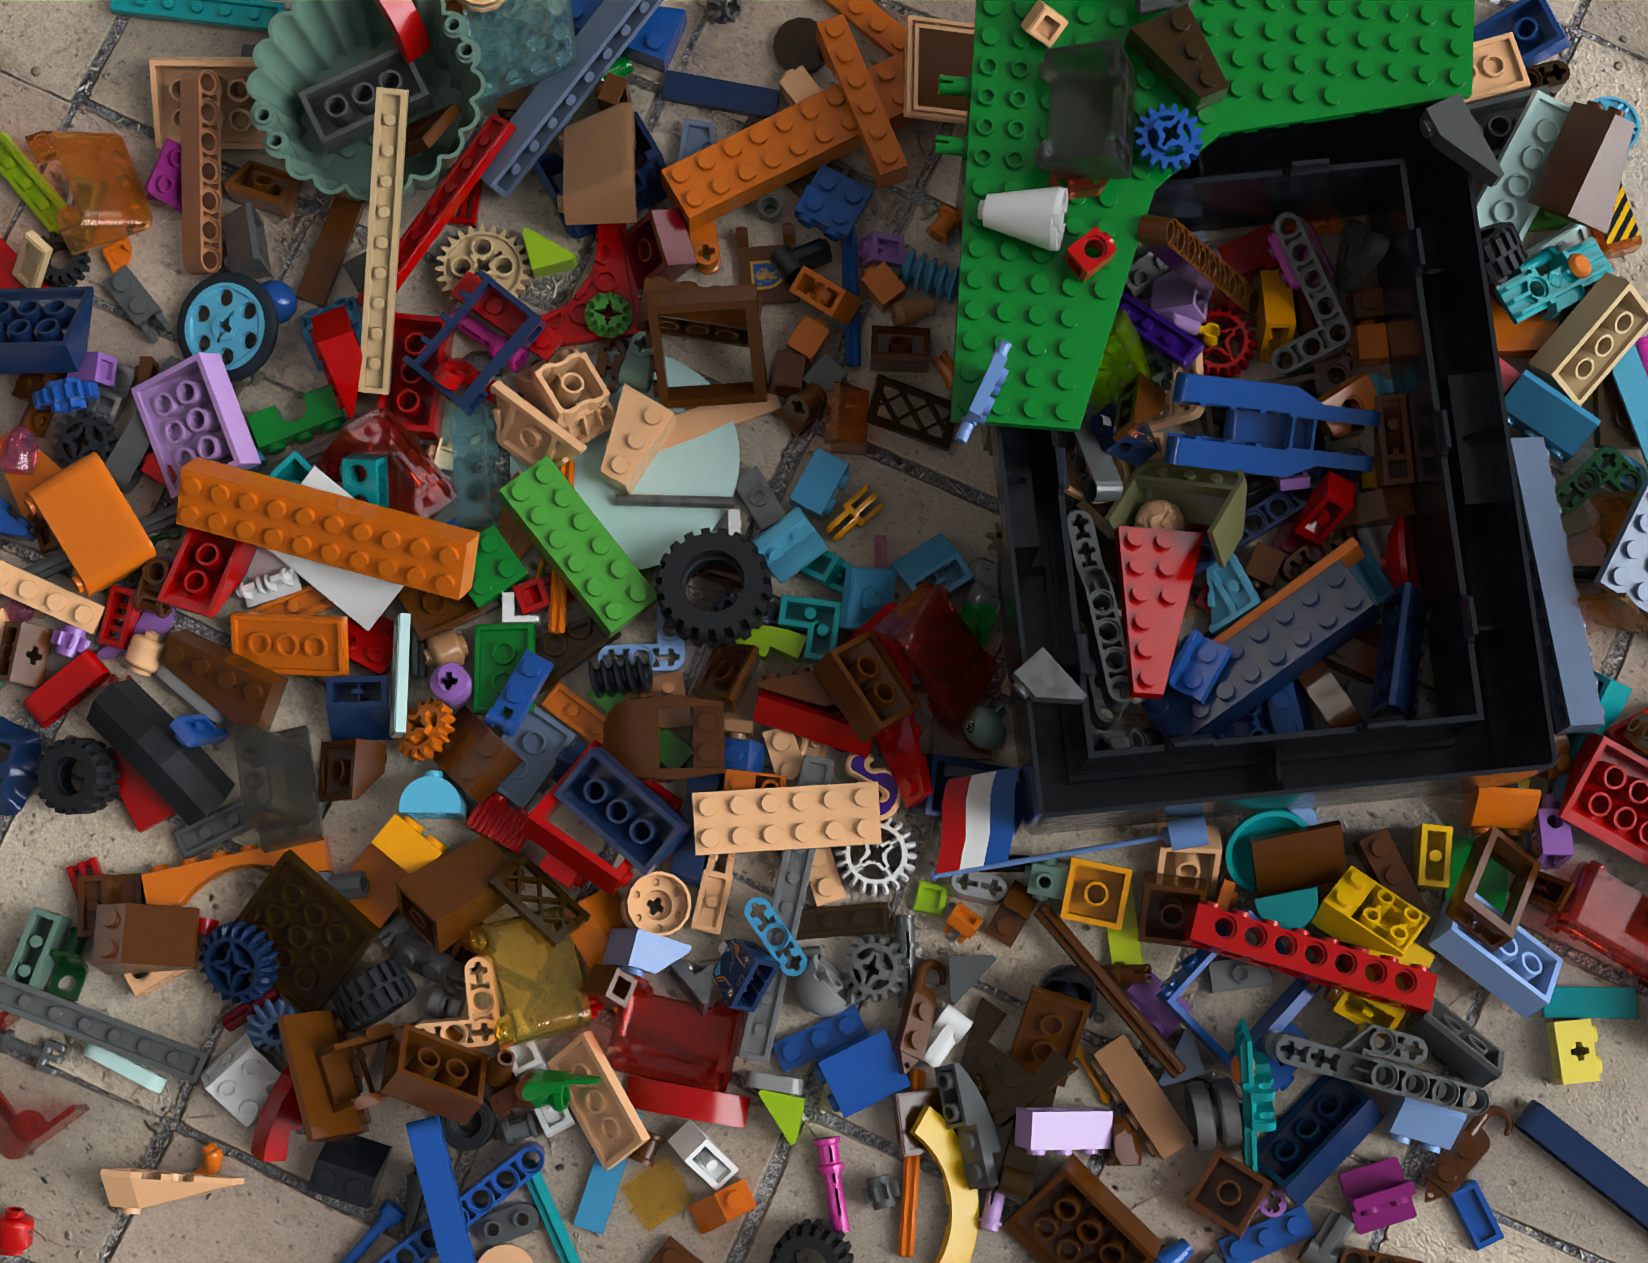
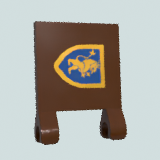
M784 223L782 225L783 245L749 247L747 227L736 228L740 285L757 284L758 296H763L762 305L800 302V297L789 291L792 284H786L770 262L771 255L778 248L784 245L796 247L793 223Z

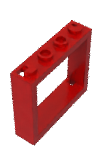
M594 739L527 816L521 833L612 896L620 886L624 888L629 884L634 876L631 872L635 866L627 859H624L617 869L547 821L562 804L553 794L591 747H603L601 743ZM642 780L647 787L682 816L679 813L684 802L682 799L655 781Z

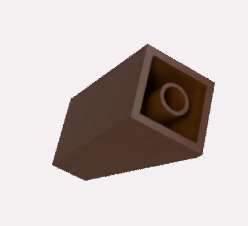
M1588 100L1586 105L1574 101L1528 202L1563 219L1607 234L1635 123L1625 119L1626 113L1617 108L1609 106L1607 111H1605V106Z
M482 835L397 881L396 891L399 914L425 941L441 954L506 904L488 886V883L513 863L514 860L511 861L505 855L502 847L497 842H491L485 835ZM523 868L520 870V876L525 875ZM506 881L503 883L513 894H516L515 882ZM521 883V891H523L525 889L524 883Z

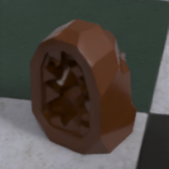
M1113 1116L1111 1149H1103L1106 1165L1141 1166L1140 1137L1133 1131L1132 1125L1122 1116Z

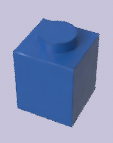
M725 738V770L734 769L763 773L766 745L753 740Z

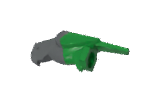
M983 557L975 558L969 564V567L973 568L976 581L965 596L963 612L955 615L957 630L977 637L965 669L968 671L982 644L984 645L1001 607L996 564L994 561Z

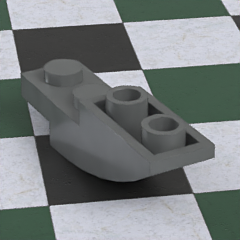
M959 1063L935 1067L936 1082L940 1093L947 1130L957 1129L969 1190L999 1185L992 1153L1000 1152L1001 1148L991 1115L978 1088Z

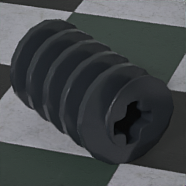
M649 654L646 663H643L640 656L636 655L633 665H631L628 657H624L622 666H619L616 659L612 658L611 665L608 668L603 659L600 660L598 669L594 668L591 661L588 662L591 689L597 698L603 697L605 689L609 697L615 696L617 688L620 694L625 696L629 686L633 694L639 693L641 685L646 693L651 691L653 670Z

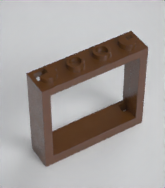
M757 284L648 291L647 304L642 305L643 321H649L650 329H646L647 347L653 348V355L649 356L651 373L656 372L657 380H653V392L655 398H660L661 405L669 409L768 402V382ZM745 308L753 382L669 387L659 314Z

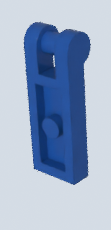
M526 649L494 706L486 714L484 723L490 727L497 726L503 729L502 733L509 737L514 736L551 673L554 664ZM505 709L513 712L509 719L502 716Z

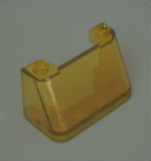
M559 907L543 909V915L559 917ZM520 915L479 925L469 930L471 936L470 943L473 950L478 955H490L502 999L505 1015L497 1020L494 1027V1035L500 1050L559 1037L586 1027L590 1023L591 1008L587 995L582 993L584 982L571 935L553 948ZM544 922L555 933L560 930V924Z

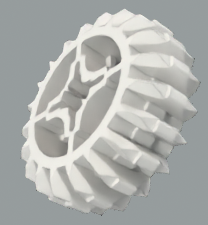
M892 817L886 819L885 824L881 823V831L888 833L893 838L882 844L870 845L872 848L876 847V849L880 848L882 850L888 847L881 855L884 867L880 862L875 863V860L874 862L870 860L865 862L871 854L869 845H863L865 854L854 864H852L850 858L852 846H844V850H835V856L844 857V860L836 863V867H847V870L841 874V878L846 879L850 875L853 877L849 883L850 888L855 887L857 882H860L862 885L859 893L861 894L865 893L866 886L872 887V896L877 895V887H882L883 894L888 895V884H892L895 890H899L900 885L896 879L900 878L902 881L908 882L909 877L903 873L904 869L909 872H913L915 866L908 864L907 860L917 859V854L908 853V849L916 847V843H905V839L911 836V832L909 830L903 834L898 832L903 826L902 822H898L894 828L891 827ZM899 846L901 850V863L893 873L887 862V855ZM869 866H874L883 873L885 878L878 880L869 879L858 872Z

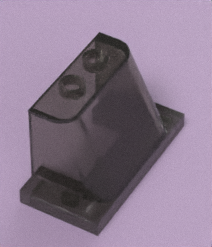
M255 725L232 729L243 814L260 835L263 852L268 853L325 840L308 727L304 725L278 732H272Z

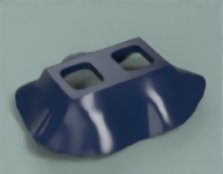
M0 716V742L11 746L8 759L4 762L0 761V774L2 775L0 784V815L10 816L18 814L23 809L31 791L35 787L34 781L38 780V775L34 774L35 768L40 767V763L37 760L41 755L42 741L40 736L33 730L24 728Z

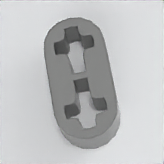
M973 872L951 876L948 882L949 892L955 898L983 905L995 906L1007 894L1006 882L1001 877L993 874ZM961 878L965 879L966 885H969L965 890H962L961 884L958 883ZM990 885H994V890L997 891L995 896H991L990 890L987 889Z
M747 1071L744 1086L802 1095L805 1080Z

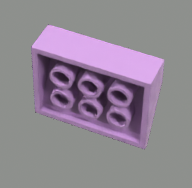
M199 352L131 388L171 499L178 498L181 467L196 457L245 470L261 464L220 354ZM167 465L172 466L178 477L174 484Z

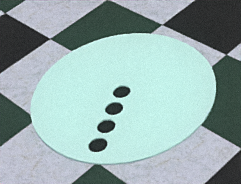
M618 351L606 352L609 355V363H613L615 354H620ZM598 354L589 356L594 367L596 366ZM665 356L669 387L710 385L700 374L687 365ZM608 370L606 378L602 379L606 386H608L609 382H614L611 377V370ZM656 372L654 373L653 380H657ZM653 382L649 392L637 390L660 404V398L654 397ZM620 386L619 390L611 394L608 399L614 408L615 415L623 386ZM669 408V410L677 414L686 411L682 408ZM734 421L700 437L660 450L631 494L733 497L740 467V447ZM611 428L585 443L584 445L587 446V449L571 459L575 463L574 489L638 570L661 565L660 560L663 555L671 553L670 546L675 541L681 544L685 541L684 535L690 532L694 536L700 535L703 528L710 527L711 532L727 509L616 506V494L625 493L605 482L600 471L607 448L605 439L610 437ZM510 453V475L512 478L517 471L522 474L529 467Z

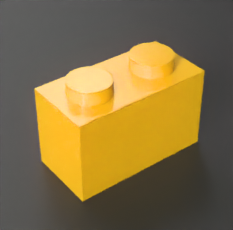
M1424 823L1414 827L1411 877L1417 888L1439 891L1449 888L1453 827Z

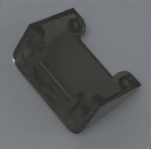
M1112 39L1045 49L1044 62L1040 63V77L1051 90L1048 139L1041 140L1039 147H1036L1034 150V159L1037 167H1040L1044 173L1110 180L1129 179L1132 171L1136 77L1133 64L1120 40Z

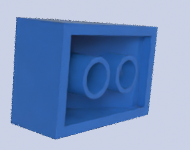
M1518 0L1474 27V42L1513 32L1525 67L1546 61L1572 45L1548 0Z

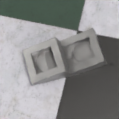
M117 362L115 386L98 387L100 398L89 403L86 415L89 411L97 414V419L103 416L108 419L106 423L115 425L131 396V388L136 385L134 378L135 368Z

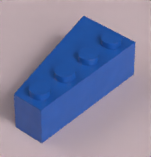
M565 0L556 19L560 34L574 39L604 0ZM659 6L620 57L626 56L633 62L666 74L687 26L686 9Z

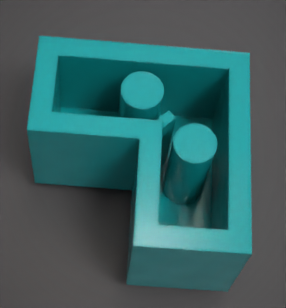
M782 594L778 628L807 634L804 663L815 665L829 651L837 648L842 602Z

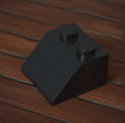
M358 1135L337 1142H326L316 1160L307 1190L365 1209L372 1207L392 1146Z

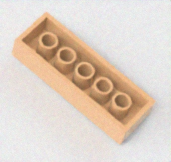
M878 781L698 792L691 794L695 856L882 844Z

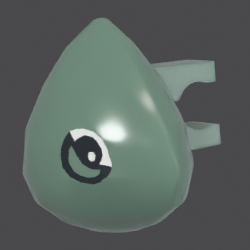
M988 699L982 706L971 707L963 714L961 721L963 732L972 744L985 750H997L1003 746L1006 730L1001 719L1007 714L1004 705L999 704L995 708L993 701Z

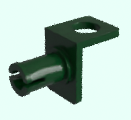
M77 927L70 929V934L63 951L52 949L50 953L57 967L48 992L70 1001H78L89 971L82 958L88 938H78ZM63 977H74L76 985L71 991L63 992L59 989L58 985Z

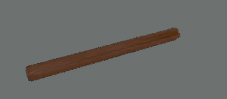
M1049 904L1039 907L1034 913L1037 920L1076 966L1081 967L1091 975L1099 993L1171 1078L1175 1079L1186 1070V1065Z

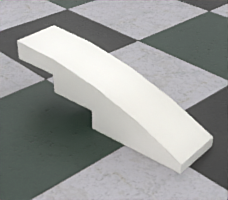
M519 1008L500 1017L501 1030L498 1040L503 1049H509L515 1055L513 1067L515 1076L519 1077L528 1069L550 1070ZM550 1106L534 1109L548 1138L576 1124L569 1107L561 1112L555 1111Z

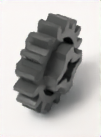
M877 934L870 935L869 941L866 937L859 938V945L851 944L849 946L852 954L843 956V959L849 962L848 966L841 968L843 972L849 973V977L844 980L845 984L853 983L854 987L851 993L855 994L861 991V1000H868L871 995L873 1002L881 1001L882 996L885 1000L893 998L891 991L898 993L902 990L898 982L908 980L902 974V971L909 969V965L902 964L901 961L907 956L906 953L898 954L896 950L900 944L897 942L889 945L888 936L882 937L880 941ZM874 948L869 957L862 956L864 951ZM872 963H876L875 967L879 969V973L874 974L875 969L871 967ZM881 980L890 981L885 987L876 989Z

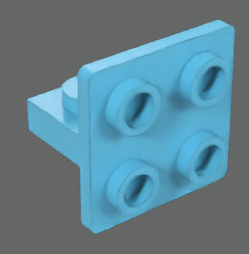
M800 507L794 508L752 540L758 547V552L764 555L768 567L780 583H784L828 550V546Z

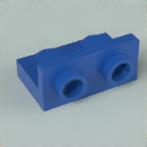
M1193 628L1191 633L1185 636L1181 642L1180 652L1175 661L1171 663L1166 684L1172 691L1203 705L1231 656V649L1204 637L1199 630Z

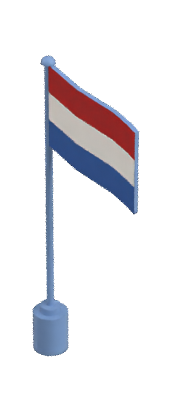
M1021 766L949 778L942 801V843L936 871H931L930 879L937 882V878L1164 840L1165 846L1171 845L1172 851L1209 845L1205 817L1204 815L1168 820V827H1163V834L1008 860L1014 833L1015 787Z

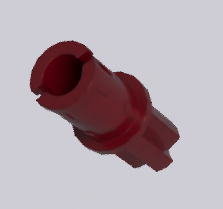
M273 986L260 999L240 1004L221 1017L223 1026L229 1032L234 1031L248 1022L247 1015L256 1014L254 1005L262 1008L266 999L270 1000L272 1004L278 998L282 1000L277 989L274 991L275 987Z

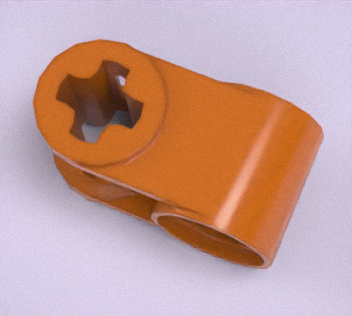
M714 220L690 233L687 230L692 248L695 251L697 261L695 266L704 275L715 274L721 267L719 239ZM710 255L711 259L705 260L704 256Z

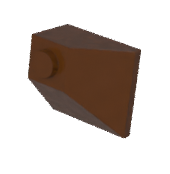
M358 738L321 742L317 802L357 800L384 774L387 761L386 742Z

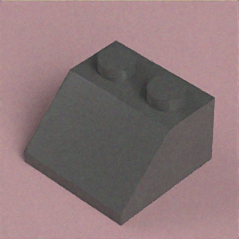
M251 202L244 203L223 217L222 244L227 246L228 256H224L226 271L242 273L253 279L271 277L264 221Z

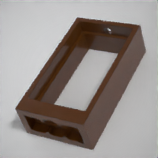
M1493 826L1475 839L1445 915L1492 952L1496 951L1514 938L1542 863ZM1490 856L1517 876L1502 918L1474 898Z

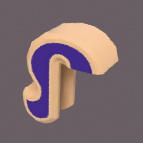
M852 753L846 759V775L858 783L878 781V791L882 795L879 800L881 823L886 822V819L896 814L902 801V796L891 771L888 768H870V765L874 762L871 754L866 758Z

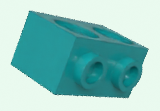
M353 453L342 458L339 475L343 480V489L354 499L360 500V495H362L368 503L389 508L388 455ZM359 465L365 469L366 478L360 474Z

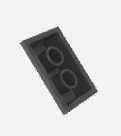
M1434 996L1430 1012L1421 1015L1412 1013L1406 1020L1405 1031L1407 1034L1423 1039L1428 1049L1432 1051L1431 1054L1434 1059L1442 1065L1448 1064L1457 1071L1456 1075L1461 1081L1482 1088L1502 1075L1504 1052Z

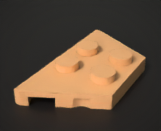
M498 380L491 385V393L496 394L497 407L493 409L494 421L497 425V443L529 468L547 455L559 468L587 449L586 445Z

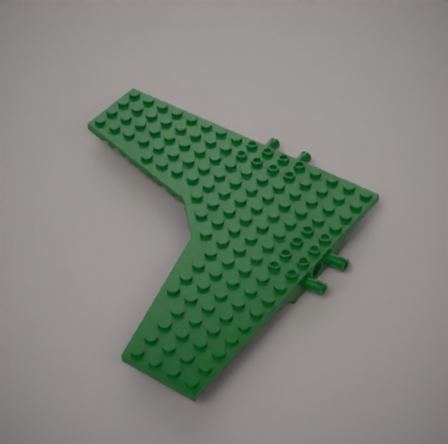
M976 0L969 74L967 77L940 74L938 81V95L966 96V131L964 137L936 134L934 142V155L962 156V160H964L962 230L950 422L961 423V418L966 417L990 366L989 358L993 356L1001 339L1012 345L1003 367L1008 369L1009 372L998 395H990V397L996 400L984 425L1078 432L1139 242L1137 237L1139 220L1144 214H1148L1155 190L1173 175L1170 167H1166L1164 173L1161 174L1158 165L1155 164L1153 168L1149 169L1147 167L1150 161L1147 158L1141 161L1138 159L1142 149L1137 150L1133 148L1135 141L1138 140L1133 137V133L1136 128H1139L1137 123L1140 117H1146L1149 108H1152L1157 113L1160 104L1163 103L1166 110H1170L1174 103L1177 104V111L1180 113L1185 108L1189 109L1166 85L1167 82L1154 69L1151 70L1145 64L1146 61L1134 48L1130 49L1124 42L1131 27L1171 10L1140 16L1136 9L1135 0H1041L1064 16L1069 22L1052 47L1048 48L1021 27L1022 21L1037 0ZM1195 0L1194 5L1190 9L1230 86L1222 101L1195 113L1189 109L1187 117L1189 119L1192 117L1198 118L1194 127L1203 128V133L1198 139L1204 142L1201 149L1197 151H1202L1218 137L1230 136L1231 133L1243 131L1250 133L1257 132L1263 128L1288 127L1289 124L1302 122L1309 124L1355 117L1356 114L1369 112L1374 114L1381 113L1387 109L1413 108L1414 105L1426 103L1433 105L1460 93L1463 100L1469 99L1472 95L1475 0ZM1173 131L1169 136H1166L1162 144L1163 146L1172 139ZM1057 186L1068 189L1067 213H1064L1063 222L1066 224L1059 251H1049L983 226V220L978 219L980 200H985L987 194ZM1097 226L1101 232H1106L1115 242L1117 252L1112 261L1082 283L1062 258L1067 248ZM1094 248L1084 249L1087 256L1091 258L1099 257L1098 251Z

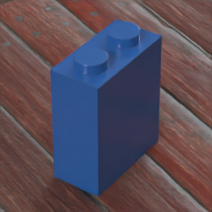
M882 1024L815 1057L819 1066L814 1068L821 1085L828 1083L832 1093L827 1095V1098L834 1112L841 1110L844 1118L911 1086L907 1075H900L896 1052L892 1051V1043Z

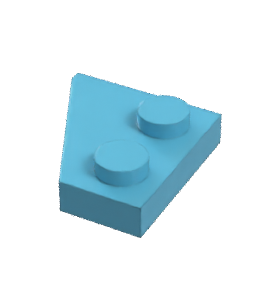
M1235 554L1231 555L1224 568L1218 567L1216 562L1206 569L1207 584L1209 585L1208 607H1211L1212 624L1209 625V631L1216 636L1263 602Z

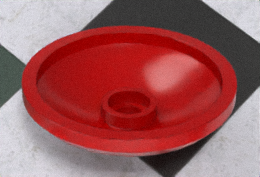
M1407 515L1400 516L1395 521L1387 536L1385 554L1380 555L1381 571L1388 572V577L1394 590L1399 588L1404 582L1412 583L1419 590L1416 547L1411 522Z

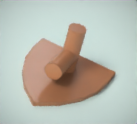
M681 670L653 676L650 693H646L641 685L638 694H633L631 691L625 700L657 694L687 696ZM659 707L660 729L691 726L692 717L689 707Z

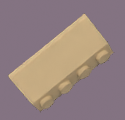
M1605 272L1528 364L1541 380L1581 406L1648 328L1647 303L1631 282Z

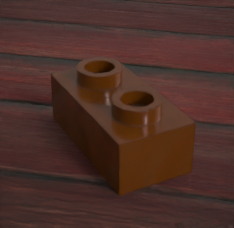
M608 72L605 81L601 80L599 82L595 97H597V107L600 111L620 102H631L627 79Z

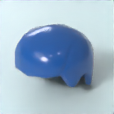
M269 280L262 283L261 285H263L273 300L277 310L279 325L289 321L297 309V297L291 287L278 280ZM252 303L253 310L256 314V307Z

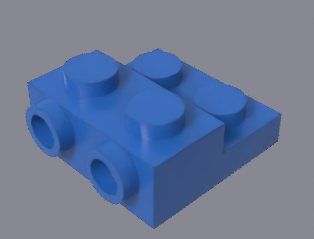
M821 164L811 184L807 186L794 211V217L806 228L812 229L815 227L823 231L824 236L832 241L838 242L841 240L847 243L873 195V189Z

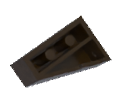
M1188 3L1130 28L1124 43L1130 49L1134 48L1146 61L1145 64L1151 70L1154 69L1167 82L1166 85L1193 113L1223 100L1230 86Z

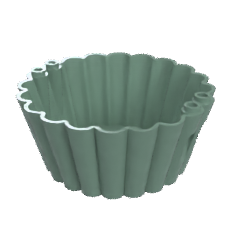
M293 0L291 11L279 12L271 18L268 24L270 37L262 39L253 49L252 57L258 69L249 75L246 82L247 92L256 100L250 111V120L257 129L266 133L263 138V146L270 156L284 161L287 173L291 177L313 184L319 191L325 194L369 202L373 135L328 155L298 92L397 47L392 40L395 34L374 0ZM412 0L427 31L432 47L413 62L430 94L434 106L407 118V126L452 103H457L463 111L429 149L404 160L402 201L412 199L417 189L421 191L433 189L437 184L439 175H446L450 172L460 153L464 150L480 117L478 104L486 86L484 76L477 70L481 59V49L474 40L466 38L468 24L465 18L455 11H446L445 0Z

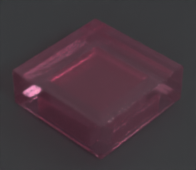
M876 535L874 537L875 567L878 568L888 567L886 535Z

